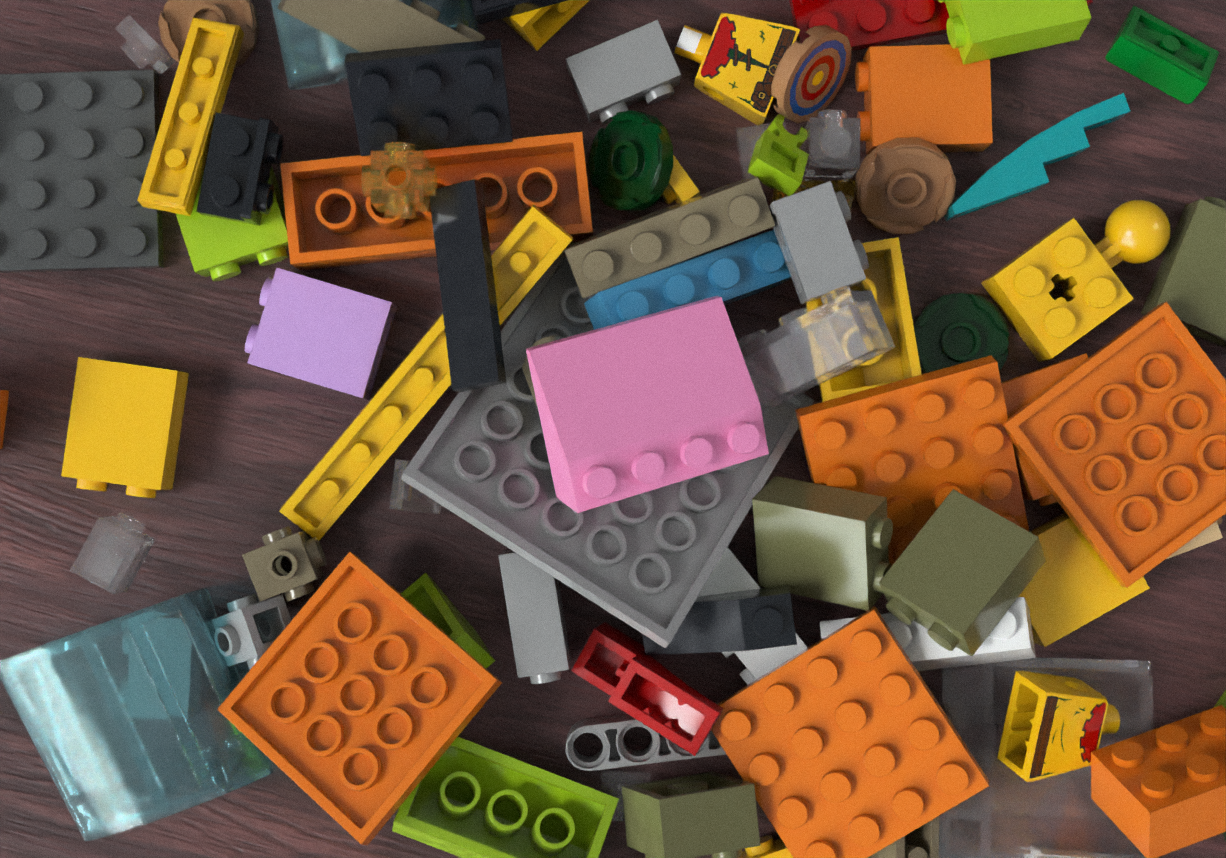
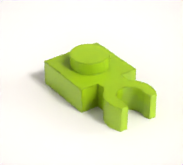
M778 114L756 142L747 172L758 177L764 185L776 188L790 196L794 194L802 183L809 154L799 148L807 139L808 133L803 127L795 135L789 133L783 126L785 117Z

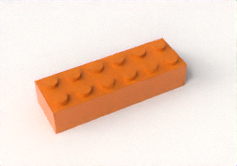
M582 132L513 139V142L370 156L356 155L280 164L290 264L300 271L436 256L429 190L472 179L481 182L483 185L490 250H496L533 204L573 237L571 242L593 236Z

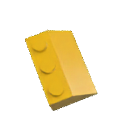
M899 237L862 243L869 263V268L863 270L866 279L857 285L806 303L822 402L922 375Z

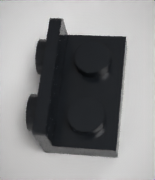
M221 113L215 114L196 212L201 215L260 226L262 214L268 215L273 203L274 186L273 184H268L272 164H279L284 144L283 135L278 134L279 127L271 119L260 117L258 121Z

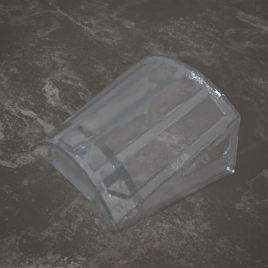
M1036 657L942 668V705L944 706V712L987 776L989 787L939 816V858H1146L1091 799V765L1044 779L1026 782L997 759L1016 671L1074 677L1082 680L1105 696L1108 704L1114 705L1119 712L1120 727L1114 734L1101 736L1100 749L1153 730V668L1151 661Z

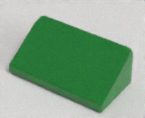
M1133 5L1108 49L1105 59L1182 103L1190 104L1208 84L1219 52Z

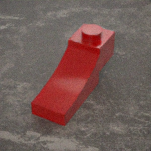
M606 622L594 628L571 670L576 675L610 695L609 703L694 756L700 751L723 711L722 707L680 680L651 655H645L643 645Z

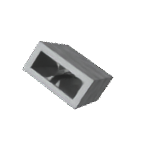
M511 549L504 550L498 557L518 678L530 676L531 684H542L560 680L562 671L569 670L571 654L559 580Z

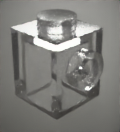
M822 110L818 112V117H810L804 127L808 133V137L804 142V152L808 153L809 156L803 177L852 178L860 169L861 118H848V112L843 110Z
M119 512L116 518L114 516L99 517L70 571L114 595L127 592L156 539L143 533L146 527L145 524L124 513Z

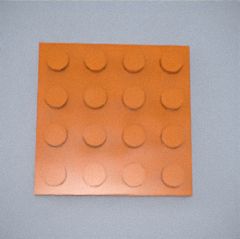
M1167 302L1159 304L1001 424L1012 442L1122 587L1128 588L1226 514V380Z
M992 355L795 409L812 483L887 497V518L891 519L893 523L892 537L888 545L889 563H895L953 489L1029 531L1013 442L1001 425L1008 420L998 363Z
M349 551L217 710L361 845H369L502 682L357 555Z
M876 607L871 608L717 704L723 708V711L711 731L743 781L754 783L756 801L793 858H868L989 787L987 776Z

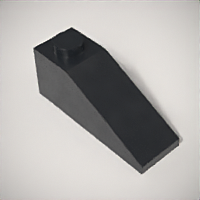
M789 585L699 596L666 648L642 634L645 655L749 651L797 645Z

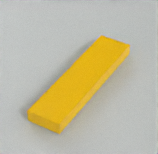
M192 18L137 199L143 207L191 216L206 165L215 114L222 111L243 41L244 32L240 26Z

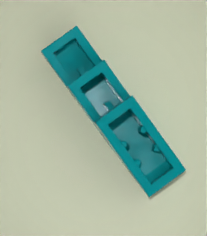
M1119 94L1076 112L1029 139L968 187L950 205L944 215L945 220L949 221L1027 194L1049 183L1045 166L1079 155L1090 147L1085 134L1086 131L1115 122L1131 112L1125 94Z

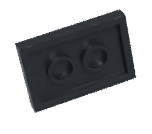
M501 39L345 55L344 64L361 156L513 142Z

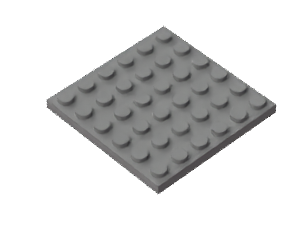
M563 251L528 292L501 331L507 383L459 392L404 470L401 480L666 648L753 505L752 498L763 488L797 431L799 424L795 409L810 406L814 400L743 355L761 405L769 451L768 455L584 512H575L556 498L540 416L522 369L527 356L526 348L532 347L536 341L552 335H559L562 339L594 330L584 305L594 295L582 298L566 254Z

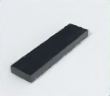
M472 179L429 190L452 390L465 392L507 383L483 185L481 182Z

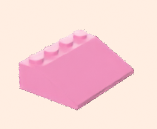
M720 296L710 297L526 348L556 498L577 513L769 454L761 405L724 302Z

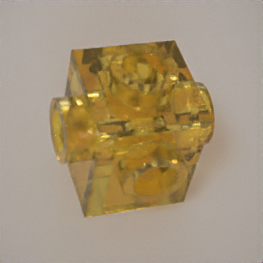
M406 142L384 144V151H371V166L362 167V192L364 197H371V204L377 211L384 212V217L390 219H412L416 217V212H429V196H437L436 165H429V160L423 151H415V144ZM390 171H405V181L398 186L389 184Z

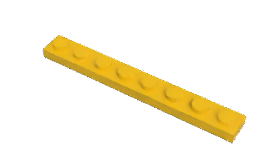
M534 204L491 254L500 325L573 240L569 233ZM443 313L279 510L280 513L312 538L316 537L320 540L451 385Z

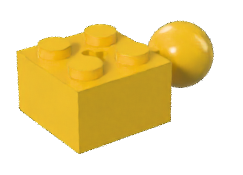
M1131 200L1113 210L1105 225V237L1094 245L1075 218H1072L1059 225L981 282V284L1039 362L1052 359L1134 299L1112 268L1122 261L1140 264L1158 257L1169 242L1170 223L1164 211L1156 204L1146 200ZM1059 282L1063 288V297L1053 299L1049 292L1054 288V283Z

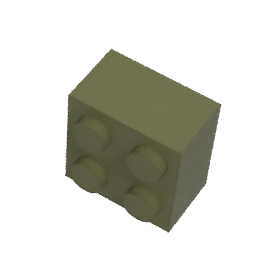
M711 771L621 786L627 846L644 853L645 858H695L712 854V858H738L742 856V849L760 846L754 783Z

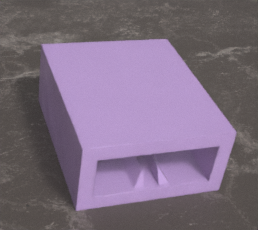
M276 268L274 278H266L260 293L259 304L265 306L259 325L253 324L247 335L245 352L250 354L247 363L369 400L398 306L390 301Z

